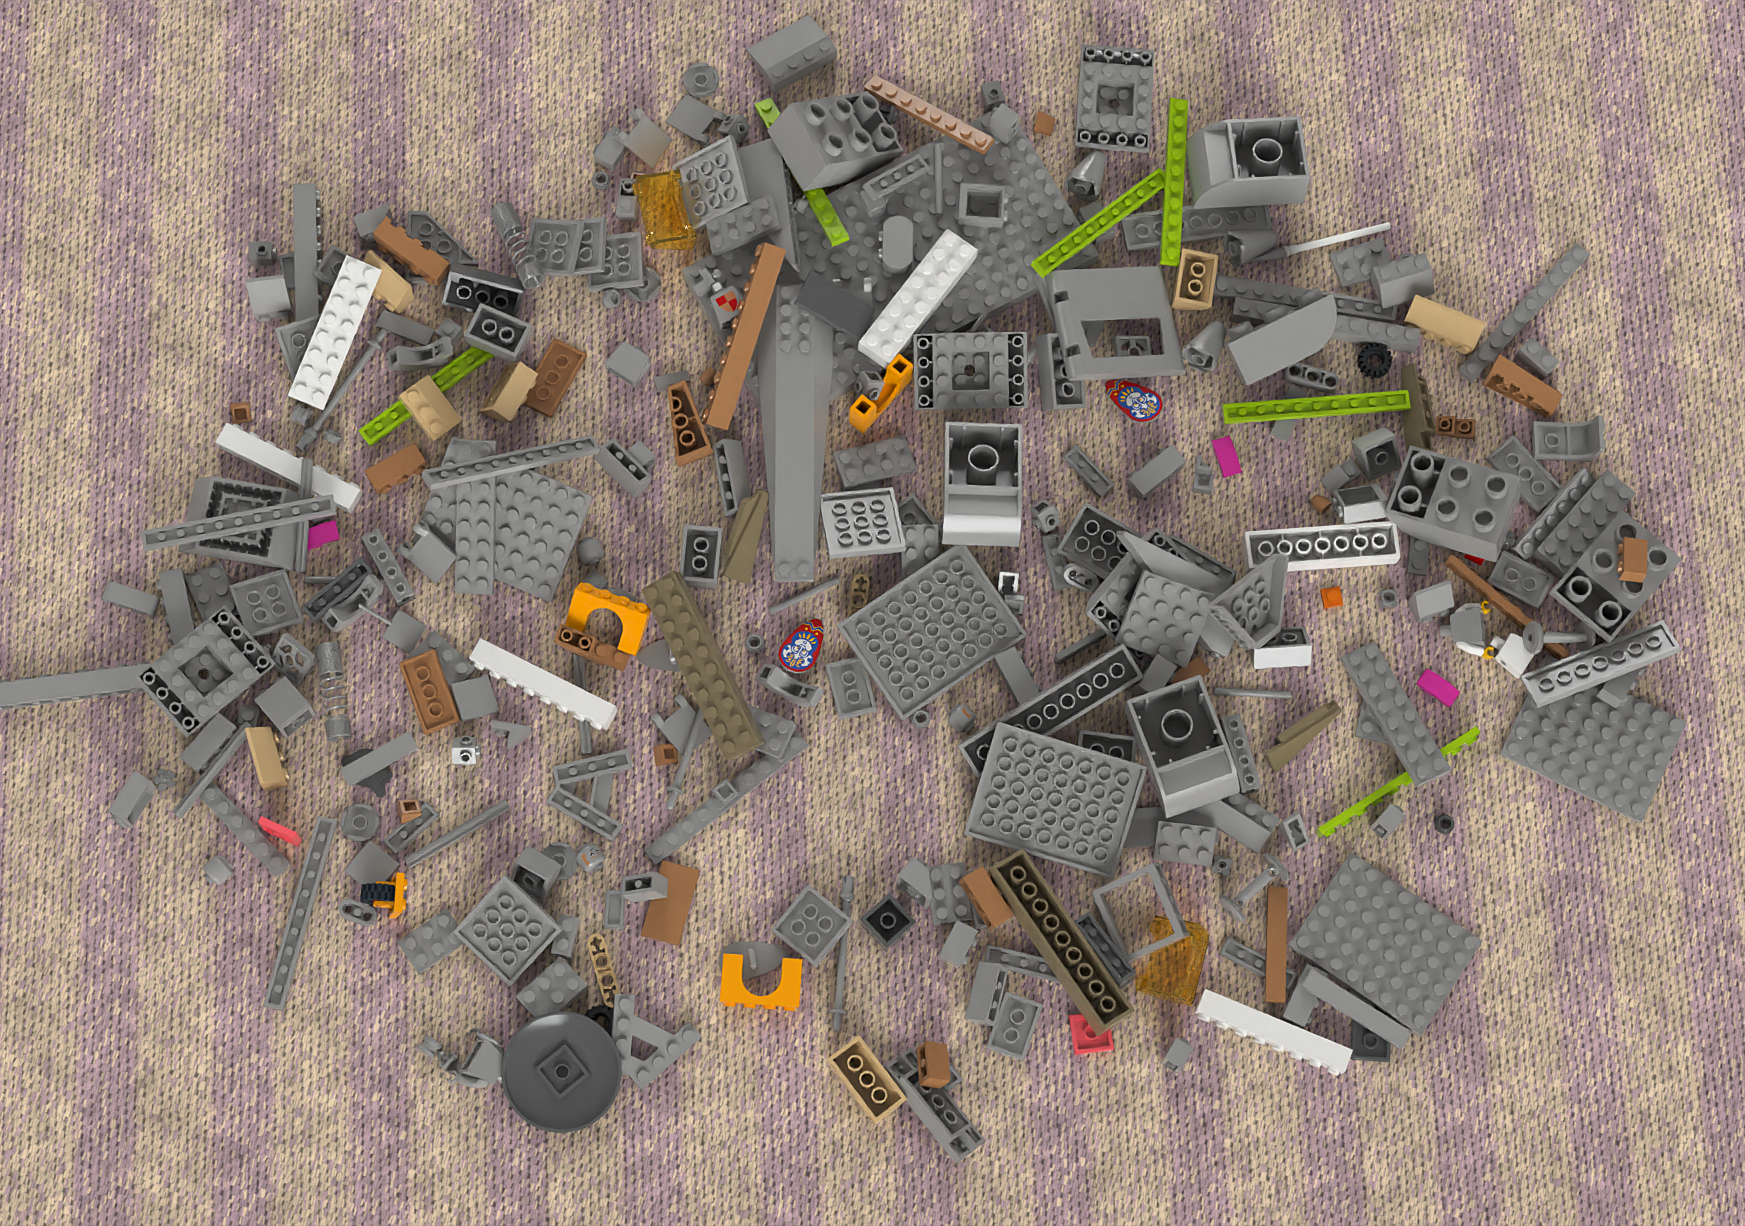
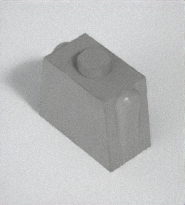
M624 341L604 364L605 369L637 388L642 377L650 368L651 361L650 357L644 354L641 348L638 346L633 347Z

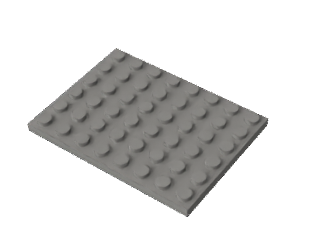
M454 436L451 438L441 467L457 464L459 438ZM532 469L497 475L494 578L552 602L594 496ZM457 484L432 489L420 522L422 520L426 522L430 531L455 554ZM415 533L412 543L416 544L421 535Z
M966 545L953 546L836 626L901 721L994 659L995 655L1007 650L1027 636L1025 630Z
M1546 654L1540 668L1560 660ZM1605 682L1536 708L1530 695L1527 694L1499 755L1638 823H1642L1687 721L1631 694L1625 704L1620 703L1617 708H1614L1597 697Z
M997 721L963 834L1018 851L1023 848L1028 854L1114 879L1148 767Z
M1351 852L1288 947L1420 1037L1482 943V940Z

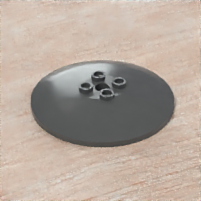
M564 1011L543 1014L523 1025L510 1040L502 1061V1085L506 1098L514 1111L530 1125L554 1133L578 1131L599 1120L615 1101L622 1079L620 1054L609 1033L591 1018L578 1013ZM560 1066H565L568 1069L566 1077H560L557 1074V1069Z

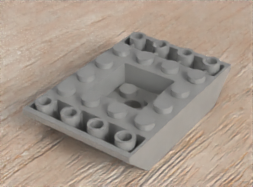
M1082 44L1078 77L1075 147L1149 153L1155 50ZM1116 101L1119 106L1113 109L1109 107L1108 103Z
M1027 332L913 334L914 410L1028 408ZM967 365H972L975 368V372L971 376L964 373V368Z
M214 476L195 479L186 522L299 501L300 494L284 488ZM298 522L182 544L179 547V552L277 569L285 568V570L292 571L296 557Z
M1158 527L1141 538L1195 565ZM1129 552L1126 553L1089 598L1086 614L1114 642L1143 571ZM1125 646L1137 665L1148 655Z
M224 605L134 679L187 738L256 683L276 663ZM206 670L209 677L204 680L199 678L198 671Z

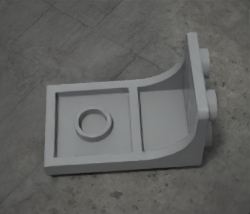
M1601 415L1581 423L1533 421L1531 423L1533 459L1592 462L1605 450L1606 440L1603 439L1605 422L1602 421Z

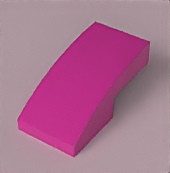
M1230 436L1212 440V447L1215 457L1218 459L1222 476L1225 478L1242 473Z
M335 520L309 528L307 551L322 547L323 544L341 540Z
M1428 668L1425 669L1416 682L1423 691L1433 695L1446 707H1451L1460 693L1453 685Z

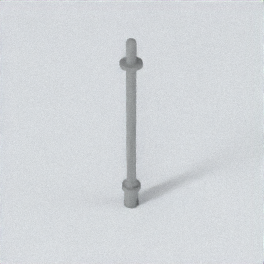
M381 329L373 340H367L369 347L313 426L304 430L305 434L295 445L299 451L306 453L312 442L317 440L318 430L375 350L381 351L382 347L379 344L387 334L386 329Z
M700 707L673 787H667V791L671 792L666 805L668 810L674 808L677 796L684 793L680 787L704 718Z
M842 876V890L839 893V898L843 902L842 912L849 917L850 902L855 899V894H853L855 877ZM848 929L839 941L835 1005L833 1009L829 1010V1013L834 1014V1032L840 1031L841 1016L847 1014V1011L842 1009Z

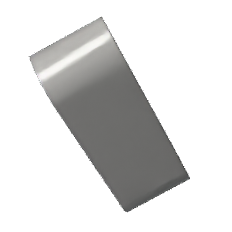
M1300 362L1287 366L1284 372V377L1288 382L1326 394L1333 393L1339 384V377L1335 373ZM1289 370H1295L1298 375H1292ZM1312 375L1316 380L1311 381L1307 376ZM1325 381H1331L1334 386H1328Z
M108 581L101 600L105 603L111 602L114 603V606L123 609L129 608L132 609V612L141 615L148 614L151 618L154 617L160 599L154 595L112 581Z

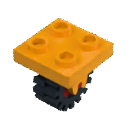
M397 872L392 877L391 882L376 881V883L362 884L360 902L372 904L374 907L389 908L388 918H397L406 908V898H403V893L407 890L408 881L404 879L405 873Z

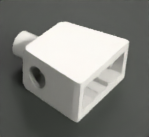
M1513 633L1507 637L1506 641L1495 635L1490 643L1491 646L1499 650L1494 659L1517 679L1522 675L1534 656L1526 650L1523 637Z

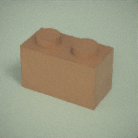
M1624 537L1621 544L1617 546L1619 561L1617 562L1616 572H1619V580L1642 583L1647 575V540Z
M925 1041L916 1048L919 1085L940 1089L950 1081L951 1077L947 1044Z

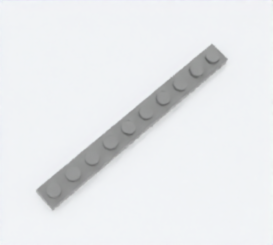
M1575 243L1457 372L1472 383L1585 262L1590 254L1579 244Z
M1216 274V277H1223V278H1230V279H1238V280H1245V281H1252V282H1259V283H1266V284H1274V283H1267V282H1261V281H1255V280H1249V279H1243V278L1230 277V276H1224V275H1218V274ZM1324 292V294H1333L1337 314L1389 323L1395 322L1397 305L1382 309L1379 300Z
M589 435L424 470L421 476L428 488L432 490L599 454L600 447L593 436Z
M331 494L141 531L144 551H151L337 515L334 496Z
M795 731L781 759L766 754L730 782L739 792V795L725 806L713 795L645 848L644 852L657 866L662 860L666 859L799 755L809 745Z
M317 816L264 1000V1007L284 1011L337 826V820Z

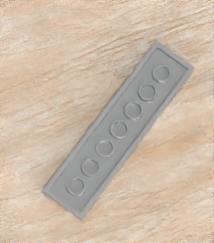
M1193 205L1183 206L1181 245L1222 239L1228 233L1227 231L1273 229L1268 205L1196 209L1193 208ZM1163 210L1130 214L1120 221L1127 253L1161 248Z
M458 439L457 463L497 455V441ZM497 476L457 484L456 555L458 557L455 560V593L494 594Z
M1661 620L1615 638L1610 643L1605 642L1520 677L1536 708H1539L1679 653L1680 646L1665 622Z
M1375 642L1341 656L1340 661L1416 788L1450 773V766Z

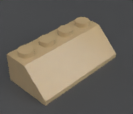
M1415 295L1402 326L1420 329V334L1427 340L1434 339L1439 341L1442 346H1452L1457 348V351L1462 354H1471L1486 322Z
M860 1035L827 1058L829 1066L874 1126L907 1100Z

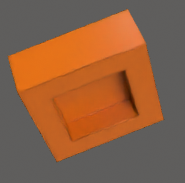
M1340 586L1320 590L1324 609L1343 606Z

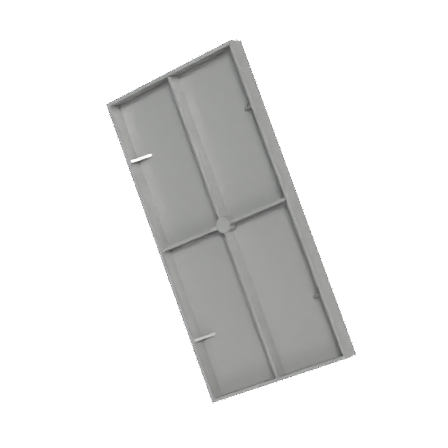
M991 112L968 123L970 126L994 138L993 145L984 155L944 135L826 195L849 235L848 241L832 247L810 206L808 205L804 214L798 212L795 215L802 273H798L784 256L775 285H803L810 271L833 283V280L841 279V288L845 291L863 290V278H871L872 305L875 308L873 320L875 322L946 229H949L978 249L977 257L918 334L963 333L971 329L981 315L987 314L988 319L1040 293L1033 276L1038 273L1030 264L1080 227L1081 224L1020 125H1018V131L1005 144L989 132V121L991 119ZM935 144H941L942 216L936 215ZM919 154L930 169L921 176L886 194L885 196L888 201L886 203V211L878 217L872 216L869 218L859 200V194L864 190L863 185ZM960 183L1005 186V193H1008V204H1004V210H1007V222L1003 221L1002 228L958 225ZM967 195L966 216L998 218L999 197ZM893 216L906 217L913 224L912 267L902 275H892L886 272L882 267V259H878L879 248H882V242H879V231H883V223ZM769 235L760 237L716 257L711 254L682 269V276L725 351L727 349L725 346L728 336H731L733 329L731 326L722 331L719 329L710 306V297L715 295L712 290L702 297H699L693 290V287L704 279L698 268L701 267L703 269L705 267L711 273L716 269L721 270L722 275L716 281L720 282L724 289L734 286L744 297L743 287L745 282L749 281L751 275L749 274V268L752 263H755L757 256L754 254L757 246L763 242L776 246ZM1091 242L1054 271L1086 269L1098 262L1099 254ZM833 327V367L830 401L853 390L860 371H877L879 375L886 373L885 368L858 350L859 341L842 331H836L835 327ZM913 340L902 353V356L908 361L914 358ZM756 341L743 382L761 411Z

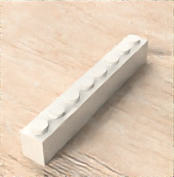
M226 423L215 441L218 448L300 488L303 457L298 459L289 450H280L276 448L273 442L269 440L264 442L260 440L257 434L253 432L248 434L239 425ZM313 466L311 494L316 497L333 494L335 506L351 514L362 496L360 487L353 482L349 484L344 482L343 478L337 474L330 475L326 473V470L321 466Z
M481 638L469 657L473 663L472 666L480 671L486 669L492 677L496 679L501 677L507 680L506 683L514 688L519 686L523 688L522 691L530 696L535 694L540 697L539 700L548 705L553 703L557 705L556 708L564 713L569 711L574 714V718L582 722L585 719L591 722L590 725L598 730L601 728L607 730L618 711L615 705Z
M1204 989L1195 1010V1014H1198V1018L1203 1021L1209 1022V1020L1217 1022L1216 1026L1227 1030L1228 1027L1234 1029L1235 1034L1239 1036H1251L1254 1038L1253 1041L1258 1044L1264 1045L1268 1043L1272 1045L1273 1050L1278 1052L1287 1051L1291 1053L1290 1056L1297 1060L1302 1058L1309 1060L1310 1065L1320 1068V1065L1328 1068L1327 1072L1333 1075L1345 1072L1353 1052L1350 1048L1207 989Z

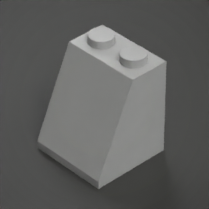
M286 676L276 679L268 690L259 692L254 700L285 739L316 715L311 705Z

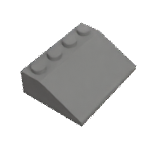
M809 15L746 49L774 93L837 59L836 47L828 35Z
M1085 502L1056 551L1101 578L1106 579L1128 552L1116 536V532L1126 531L1140 539L1143 535Z

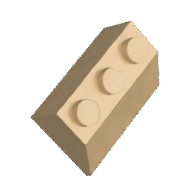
M1182 248L1180 264L1176 267L1171 308L1185 311L1211 308L1218 255Z
M370 250L362 262L382 270L372 295L377 300L381 299L384 301L385 307L390 312L395 311L399 315L414 300L412 287Z
M522 362L506 364L479 412L503 423L513 421L518 415L517 410L519 406L523 405L526 401V394L529 389H532L536 384L538 373Z
M426 375L397 396L431 442H434L462 421L429 375Z
M271 727L245 728L259 783L262 788L267 792L287 786V779H290L288 769L283 768L282 761H285L282 749L278 750L277 743L280 742L277 731L273 732Z

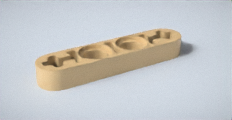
M857 574L853 578L848 617L867 605L870 581L865 574ZM862 578L866 583L862 586V592H854V590L858 591L859 587L856 581ZM855 597H862L864 603L861 606H857L853 603V599Z
M593 934L588 938V949L604 1003L610 1009H613L614 1005L611 1002H607L610 999L609 992L604 993V990L616 987V990H612L613 995L614 993L620 994L605 940L600 934ZM594 938L602 941L599 947L600 951L605 949V953L601 952L593 956V952H597L595 946H591ZM599 957H605L607 965L598 967L596 960ZM609 975L613 978L610 986L602 984L604 976Z

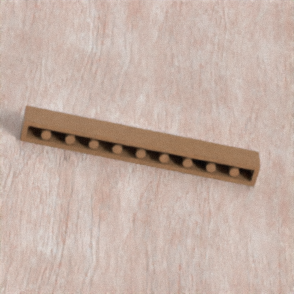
M763 242L755 250L754 255L757 257L755 263H752L749 268V274L751 275L749 281H746L743 287L744 297L743 300L740 299L737 305L739 312L737 318L734 317L731 328L733 330L731 336H728L725 346L727 349L725 354L721 355L719 361L721 367L714 376L713 382L715 386L709 392L707 399L709 401L708 407L702 413L704 424L728 431L786 252L783 248Z

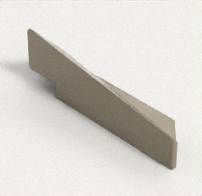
M1413 363L1401 369L1402 390H1408L1411 406L1410 410L1403 411L1406 453H1408L1410 445L1434 452L1429 436L1437 434L1428 384L1424 376L1419 377L1417 375L1416 365Z
M756 489L752 497H746L741 500L723 555L729 557V560L722 572V576L745 584H749L769 499V493L760 489Z
M1333 700L1328 704L1322 705L1277 735L1274 740L1278 745L1268 750L1263 756L1273 771L1277 773L1342 712L1341 708Z

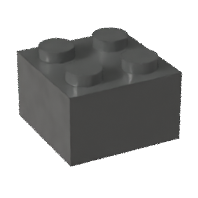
M890 893L860 918V924L886 952L916 924V921Z

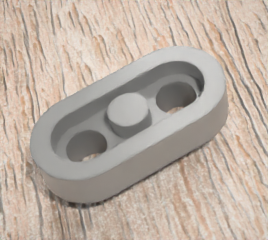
M1070 563L1063 569L1065 580L1085 592H1092L1098 587L1099 581L1097 576L1082 566ZM1071 570H1075L1073 574L1069 573Z
M345 899L339 905V913L346 920L365 927L372 926L377 921V913L371 906L352 899ZM352 907L353 911L346 913V908ZM371 914V918L365 920L364 915Z

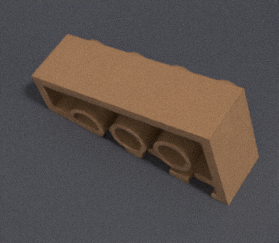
M1500 354L1482 384L1549 419L1563 396L1557 389L1545 384Z
M683 380L668 386L675 458L678 466L681 467L714 454L686 381Z

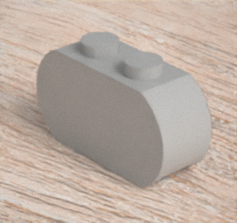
M903 216L890 217L883 223V231H879V242H882V248H879L878 259H882V267L886 272L892 275H902L912 267L913 224Z

